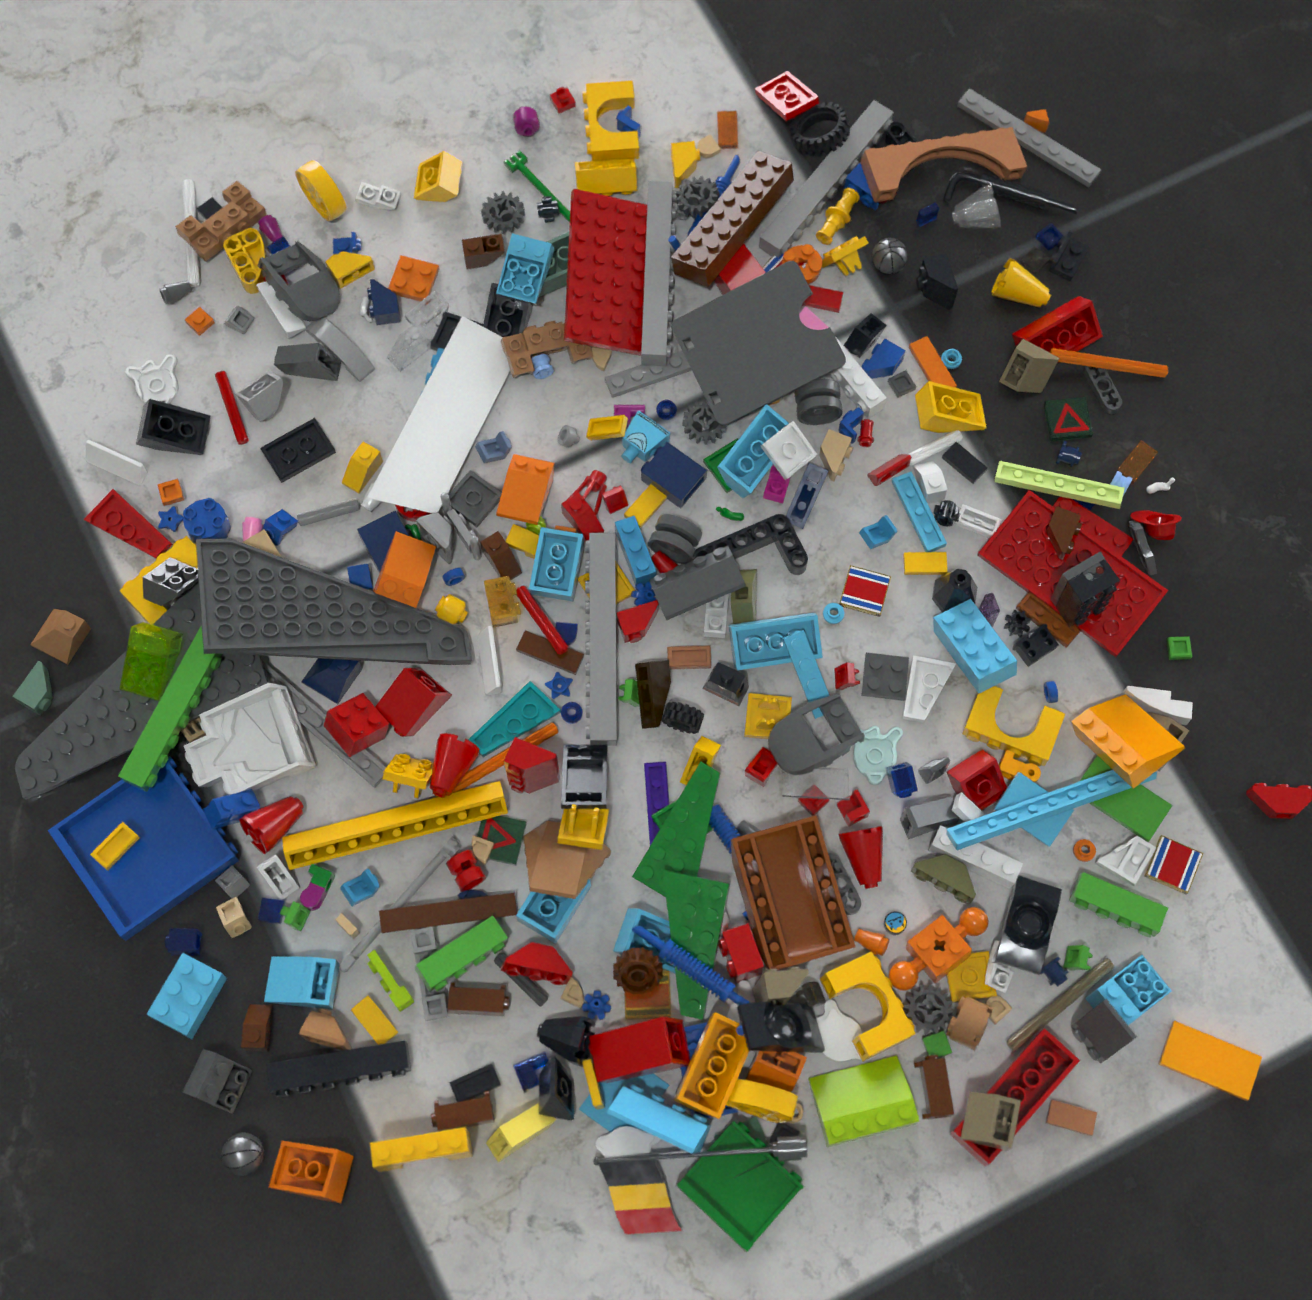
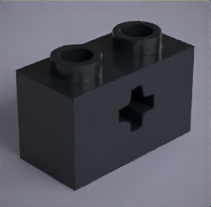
M870 313L854 328L843 346L851 354L860 358L876 343L887 325Z

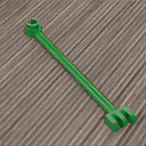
M520 150L516 152L517 157L515 155L510 156L512 163L508 159L504 161V165L512 173L519 170L544 197L552 196L553 201L557 200L559 212L570 223V211L525 166L528 163V159Z

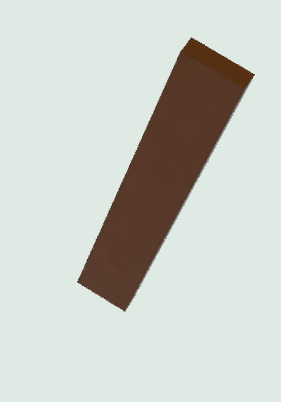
M515 892L379 910L381 933L485 920L491 916L499 918L517 914Z

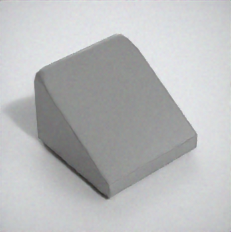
M236 306L223 324L244 334L254 320V317L240 306Z
M230 866L215 880L232 899L238 897L250 886L233 866Z

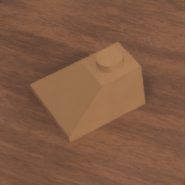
M53 609L30 645L68 665L91 628L84 619L65 610Z
M319 1009L318 1012L311 1010L299 1033L306 1041L343 1051L352 1049L338 1021L334 1016H331L332 1012L324 1009Z

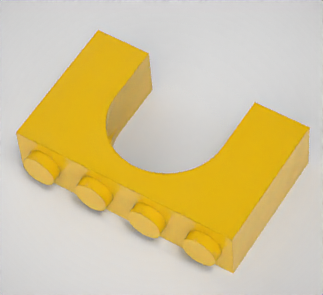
M633 80L586 83V92H582L583 104H587V108L584 109V120L589 123V125H585L586 138L590 137V142H587V155L591 154L592 161L626 158L639 159L637 131L610 132L602 128L598 123L599 118L608 111L625 109L628 105L634 109Z
M187 536L177 540L171 549L166 553H161L154 563L144 567L138 576L133 580L127 581L122 589L119 590L128 603L150 626L167 609L163 605H157L143 598L142 577L170 557L197 568L196 545Z
M993 686L981 693H977L962 734L971 741L986 743L991 749L1014 752V758L1022 757L1027 759L1029 763L1045 766L1050 758L1065 713L1044 706L1034 731L1026 737L1015 738L1003 733L995 720V711L1003 689Z
M872 951L826 972L819 979L829 999L852 989L867 990L878 999L882 1008V1018L879 1025L852 1040L862 1062L910 1039L916 1034L913 1022L904 1013L901 1000L895 996L889 978L885 977L881 970V963L873 955Z
M465 1127L370 1143L373 1168L379 1172L402 1169L403 1164L426 1159L448 1158L449 1160L473 1157L470 1133Z

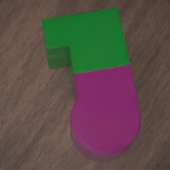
M312 864L308 871L312 879L308 887L302 891L300 901L304 907L310 911H315L322 905L335 876L331 871Z

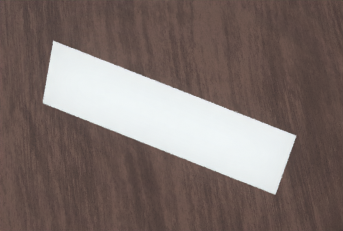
M463 316L461 317L367 498L429 513L439 512L442 506L441 494H448L510 372L509 363L501 345L503 337Z

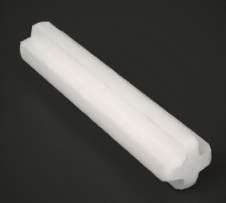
M959 430L952 431L909 453L912 457L910 465L912 466L950 447L955 442L961 441L963 438Z

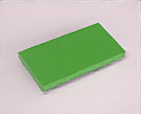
M1096 756L1080 781L1111 771L1112 769L1101 758ZM1142 785L1089 803L1147 842L1151 840L1173 806Z

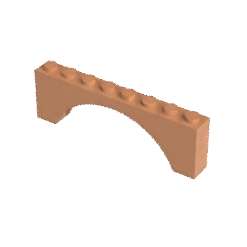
M1012 127L998 128L991 131L983 130L972 134L964 133L953 137L945 136L934 140L926 139L921 142H908L896 146L889 145L884 148H870L864 151L860 161L874 202L894 199L900 180L909 170L923 162L937 158H959L975 162L991 170L1001 179L1005 178L1004 181L1006 179L1022 178L1027 169V164Z

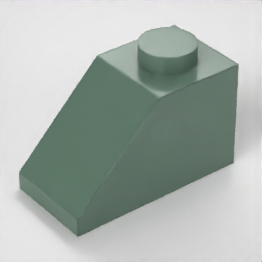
M40 661L36 663L13 695L18 703L38 715H41L43 711L50 707L53 698L48 669Z

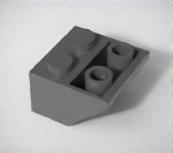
M171 557L142 577L143 598L162 606L198 582V569Z
M203 1049L183 1093L233 1114L253 1070L217 1053Z

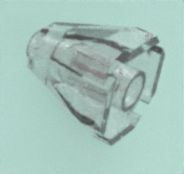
M991 184L983 186L954 206L955 211L952 212L954 224L959 223L960 228L996 229L1002 227Z

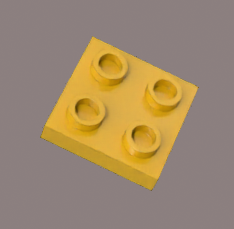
M856 236L824 253L822 268L835 263L844 276L849 275L848 270L854 273L856 271L855 266L857 269H861L862 265L857 250L869 244L866 237L858 239Z
M748 693L744 737L768 739L773 727L780 720L791 714L792 697Z
M395 754L383 772V780L394 782V793L400 790L401 784L415 787L414 798H419L422 789L426 790L431 782L433 763L426 759H414L406 754Z
M573 804L571 809H564L557 843L602 850L609 809H577V805Z

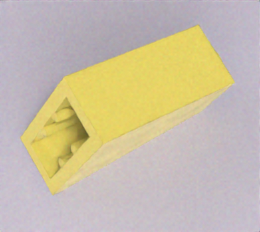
M538 1103L500 1126L486 1144L499 1163L547 1130L556 1121V1118L540 1115Z

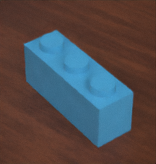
M632 516L616 521L615 533L635 585L638 583L643 585L646 582L650 583L649 580L656 576V570L636 517Z

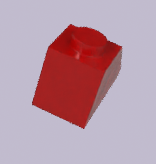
M577 492L561 503L562 514L577 529L579 534H583L585 540H589V533H604V529L590 505L585 500L582 501V496Z
M658 600L616 613L617 623L624 643L629 641L630 643H635L646 636L659 611Z

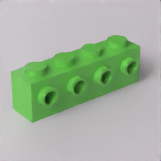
M1084 872L1078 877L1069 900L1074 903L1075 907L1081 910H1092L1096 912L1095 914L1103 919L1111 918L1117 921L1119 926L1137 929L1139 934L1146 937H1155L1160 933L1168 910L1166 906Z
M491 916L416 964L415 971L429 992L434 989L438 992L448 985L447 981L452 977L458 979L467 973L466 968L472 964L476 967L487 959L485 956L492 951L496 954L506 947L505 943L508 937L495 917Z

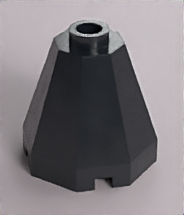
M950 570L935 580L932 600L942 613L969 599L975 604L978 587L967 570Z
M584 1016L546 1019L543 1024L539 1025L537 1037H539L541 1044L573 1065L583 1067L581 1060H587L590 1056L589 1036L595 1035L594 1032H591V1027H595V1021Z

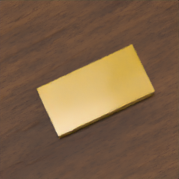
M618 415L592 418L589 420L586 438L591 441L625 437L628 417Z
M650 484L624 513V517L635 516L639 528H641L666 501L667 496Z
M904 552L903 554L904 575H944L948 572L946 552Z
M122 822L90 855L108 871L140 837Z
M591 1059L585 1060L582 1064L592 1104L597 1110L603 1109L605 1105L599 1082L596 1079L594 1063Z

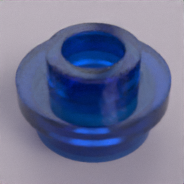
M663 400L658 403L656 413L659 418L670 420L675 417L677 407L671 400ZM664 409H669L670 412L665 413V412H663V410H664Z
M568 702L561 709L562 719L569 724L577 723L582 718L583 711L578 703ZM570 709H574L576 713L574 715H569L568 711Z

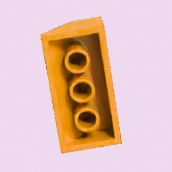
M716 1012L711 1014L673 1101L694 1111L720 1119L749 1053L745 1036H740L736 1032L737 1027L740 1025L739 1023Z

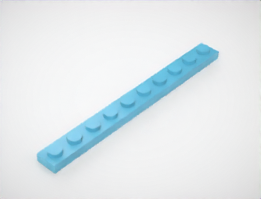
M1114 770L948 828L946 835L955 849L960 850L1132 787ZM1154 772L1139 785L1155 780L1157 772Z

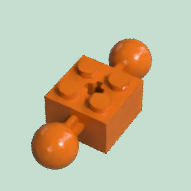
M978 907L967 908L960 915L959 925L955 928L942 914L907 941L906 950L914 960L911 962L900 961L891 967L889 972L891 984L898 990H910L916 985L918 973L922 970L936 984L970 957L972 949L963 938L967 935L979 936L983 934L989 923L987 914ZM939 946L943 948V952L940 949L936 951L935 947Z

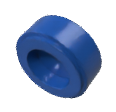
M461 568L451 569L442 576L445 585L448 586L460 583L465 577Z
M1054 681L1045 682L1044 695L1048 703L1058 702V690Z

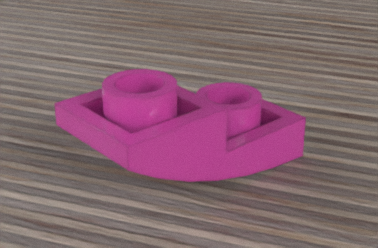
M772 465L763 498L783 504L791 477L784 480L776 467Z

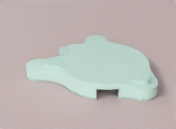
M872 726L865 731L860 729L864 733L865 738L862 743L858 741L854 744L853 761L858 771L872 785H879L882 779L894 769L897 762L896 744L903 735V730L899 727L892 728L886 735L880 734L878 726Z

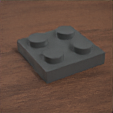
M470 470L449 493L452 509L458 514L461 513L468 522L478 527L499 503L502 493Z
M866 652L861 696L905 701L909 657Z

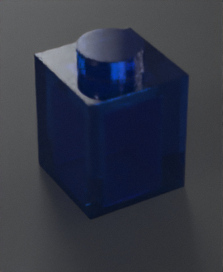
M904 762L886 767L891 793L897 797L899 796V798H906L912 796V792L918 791L911 764Z
M170 928L169 935L165 937V948H168L167 951L172 955L184 953L191 956H200L202 933L198 929Z

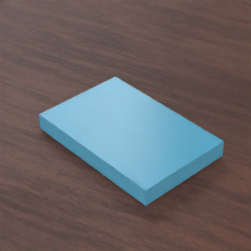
M1018 772L993 809L998 811L1049 792ZM1074 809L1021 828L1050 847Z

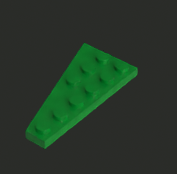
M700 762L632 875L633 878L666 897L663 870L698 876L720 772Z
M663 870L671 940L675 942V946L678 944L679 948L682 947V951L686 950V954L689 952L690 956L693 955L694 959L698 958V962L702 961L701 964L705 963V967L709 966V970L712 968L714 971L730 883ZM676 967L675 975L680 1015L703 1020L709 997L708 988L704 989V985L701 987L700 983H696L697 980L692 981L693 978H688L689 975L685 976V972L681 973V969L678 971V967Z

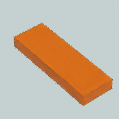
M928 336L909 344L910 351L928 381L957 387Z

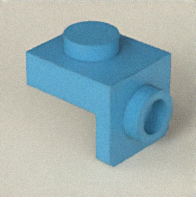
M885 515L877 523L862 528L859 534L868 547L873 549L888 543L897 533V529L889 517Z
M366 869L361 876L342 884L340 889L352 907L373 897L380 886L377 877L369 869Z

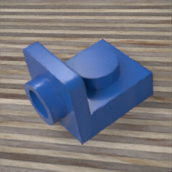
M351 232V237L333 238V255L342 251L358 254V251H362L361 238L357 239L356 232Z

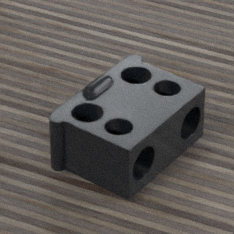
M1043 624L1016 642L1012 648L1014 651L1016 650L1027 667L1059 646L1047 629V624Z

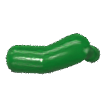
M716 508V511L720 512V515L733 521L744 520L743 513L732 512L727 508Z
M406 524L405 528L411 529L413 538L421 540L418 526L416 524Z

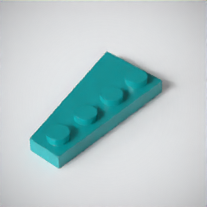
M529 681L468 740L474 743L480 749L479 754L485 757L513 741L514 737L518 738L561 713V710Z

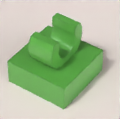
M625 679V684L619 686V689L624 691V696L618 697V700L623 703H629L634 707H639L637 681Z
M293 901L290 908L282 907L280 915L285 916L284 923L301 932L311 911L300 903Z
M1084 945L1068 946L1064 968L1068 970H1090L1091 967L1087 965L1088 958L1093 957L1089 953L1090 948Z

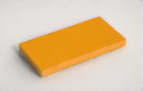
M1173 1021L1158 1065L1248 1101L1262 1056Z

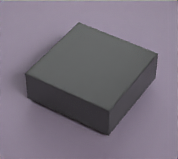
M906 370L888 378V383L897 398L916 390V385Z

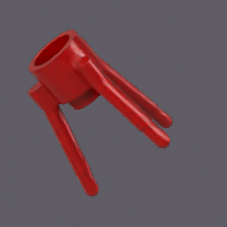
M593 470L590 476H586L583 483L571 496L577 492L580 493L587 486L586 491L581 497V500L584 501L591 491L597 492L599 490L594 510L595 515H597L602 501V494L607 488L605 485L607 476L601 471Z

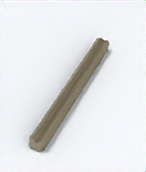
M1109 959L1103 960L1006 1042L1008 1047L1012 1051H1016L1114 969L1113 963Z

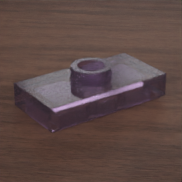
M989 593L985 594L979 610L993 627L1000 609L994 594Z

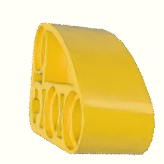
M248 228L227 238L223 243V247L245 291L255 294L259 292L256 285L265 282L266 272L263 267L259 269L257 265L261 257H267V253L259 231L255 228Z
M737 1079L726 1106L769 1122L784 1123L793 1120L798 1096L773 1086Z

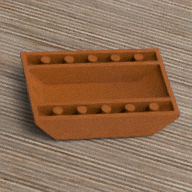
M817 815L731 839L732 864L756 946L768 970L784 969L856 947Z

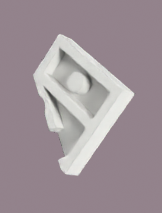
M1136 836L1104 857L1099 858L1096 864L1134 886L1157 847Z

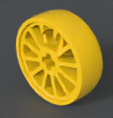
M311 160L295 171L296 179L303 193L325 220L332 221L347 210L345 200L337 185L318 162Z

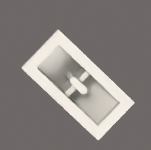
M276 854L257 866L280 901L299 889V886Z

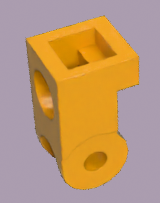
M1006 750L999 763L1003 778L1012 781L1016 774L1020 772L1036 783L1041 776L1040 768L1035 764H1025L1013 759L1015 753Z

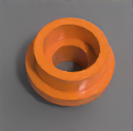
M1082 839L1074 845L1073 853L1078 860L1088 862L1094 858L1096 847L1091 841ZM1087 847L1089 853H1083L1081 848Z

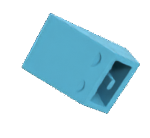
M512 233L496 294L536 304L552 261L555 249L552 243Z
M1141 955L1085 999L1093 1009L1107 999L1126 1024L1130 1025L1172 990L1145 957Z
M272 957L264 1002L333 1010L340 964L336 959L319 957Z

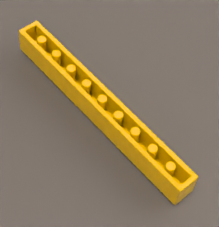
M497 781L455 792L450 796H445V798L435 797L282 837L283 852L288 868L292 870L508 814L501 783Z

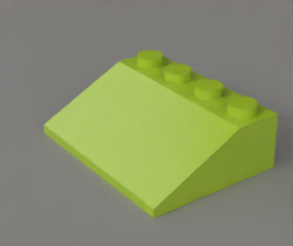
M897 1055L808 1078L827 1147L915 1125L920 1121L913 1096Z

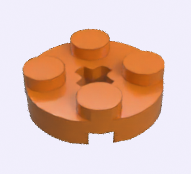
M812 245L794 246L785 251L782 264L788 261H795L797 264L799 262L806 263L805 268H802V266H799L808 284L814 282L819 277L822 269V258Z

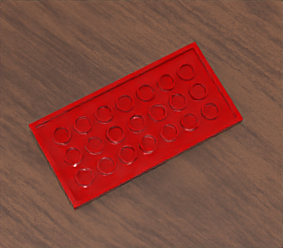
M579 189L572 190L564 341L641 356L648 205Z
M1029 490L978 552L977 556L1061 615L1050 599L1062 574L1101 552L1120 579V582L1116 587L1117 591L1113 593V597L1109 600L1110 603L1105 606L1106 610L1096 616L1094 613L1090 614L1085 623L1076 627L1110 654L1117 657L1168 590L1083 528L1080 529L1078 536L1073 535L1071 541L1075 544L1071 553H1066L1064 559H1060L1046 532L1055 508Z

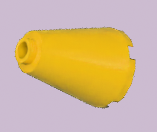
M1012 258L1008 259L1003 266L1006 269L999 273L991 291L993 293L991 295L1039 308L1042 305L1045 306L1051 296L1048 294L1049 289Z

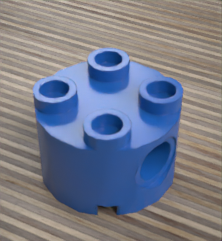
M206 498L195 501L183 511L184 527L195 544L196 539H226L228 537L227 534L231 527L229 519L222 506L214 499Z

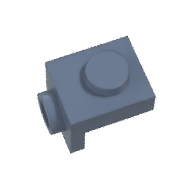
M501 431L494 439L477 442L475 448L483 463H489L505 459L512 446L504 431Z

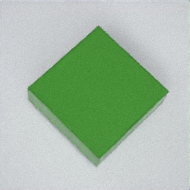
M1190 636L1167 638L1169 660L1192 658Z
M944 1031L922 1038L928 1056L938 1055V1058L953 1053Z

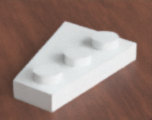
M913 655L902 719L924 723L956 663Z

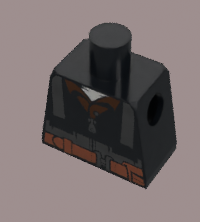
M718 662L712 669L702 689L740 706L749 689V685L744 674Z

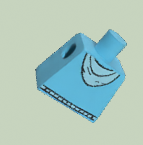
M638 411L627 428L625 437L622 438V445L626 450L621 457L628 463H631L636 457L644 462L648 461L653 457L659 446L663 447L666 442H670V432Z

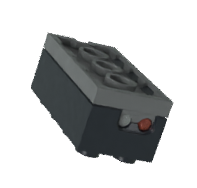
M1098 552L1064 572L1050 600L1056 606L1069 628L1075 624L1080 626L1088 620L1087 617L1090 614L1094 613L1096 616L1106 610L1105 606L1110 603L1109 600L1113 597V593L1117 591L1116 587L1120 579L1105 560L1102 553Z

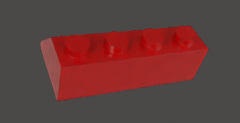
M1080 296L1012 334L1016 347L1024 339L1049 353L1053 348L1077 352L1103 337L1092 300Z
M514 737L504 759L508 783L511 789L521 794L523 792L530 794L558 783L560 774L557 754Z

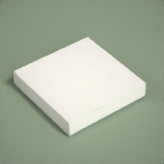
M791 421L760 446L784 480L791 477L818 455L794 421Z

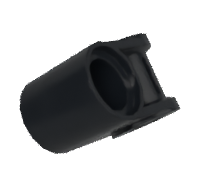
M894 121L889 124L885 136V142L888 146L918 142L901 122Z

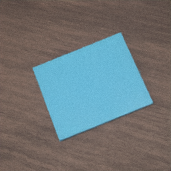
M655 1074L611 1083H599L605 1108L595 1109L589 1094L579 1110L610 1133L619 1127H635L607 1113L622 1087L635 1084L644 1089V1094L649 1096L656 1094L662 1097L669 1084Z

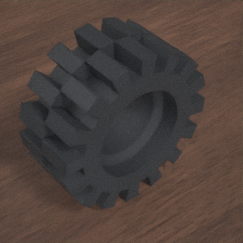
M668 702L661 721L668 727H673L674 730L696 734L700 731L704 713L696 710L695 707H690L688 704Z

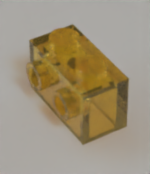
M509 576L485 580L484 585L493 628L518 623L517 615H521L519 602L514 603L513 596L517 595L515 582L510 583Z

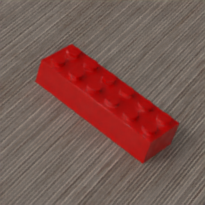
M1045 1028L1037 1034L986 1092V1094H996L1021 1101L1014 1136L1080 1061ZM963 1118L950 1135L986 1167L1002 1149L960 1139L964 1123Z

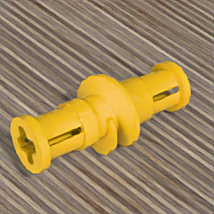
M845 188L842 198L835 207L832 206L826 210L825 216L827 219L824 222V226L816 233V238L821 243L831 244L835 232L844 228L845 223L850 222L851 217L849 213L851 208L860 199L858 192L854 189Z

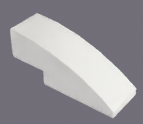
M1127 686L1122 692V695L1126 694L1145 712L1170 717L1182 725H1187L1192 719L1193 702L1171 700V691Z

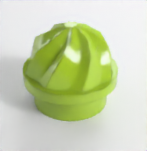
M540 516L538 525L526 523V529L537 535L540 534L541 527L547 528L545 519Z

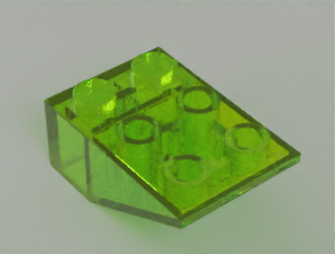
M145 622L131 626L119 689L160 701L177 661L183 634Z

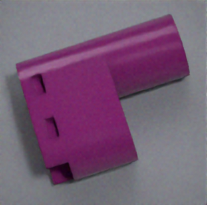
M645 404L614 405V416L625 415L628 417L626 429L631 423V417H635L638 411L645 415Z

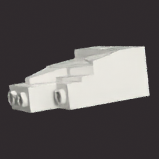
M272 683L264 684L200 714V726L203 732L206 733V736L184 745L186 751L185 758L192 767V777L195 783L198 784V787H210L224 781L223 788L228 795L250 789L256 791L284 777H295L317 767L287 687Z

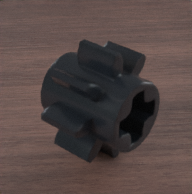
M552 196L542 197V202L537 203L539 218H544L545 222H553L555 216H559L558 201H553Z
M950 500L941 501L940 506L935 505L934 518L941 526H952L953 521H959L960 507H957Z
M1013 610L1012 616L1006 615L1005 620L1008 623L1004 625V629L1009 630V636L1014 634L1020 638L1023 635V631L1029 632L1030 627L1027 624L1030 623L1031 618L1026 617L1025 611L1021 613Z

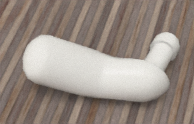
M364 296L360 305L361 317L364 316L371 323L373 319L367 314L370 300L367 296Z
M1172 477L1167 483L1157 482L1149 485L1146 491L1149 494L1159 490L1167 491L1170 489V485L1175 482V479Z

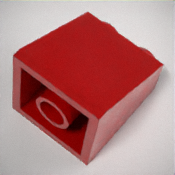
M404 668L375 707L388 723L395 727L394 731L398 735L409 737L414 736L450 699L452 694L422 668Z

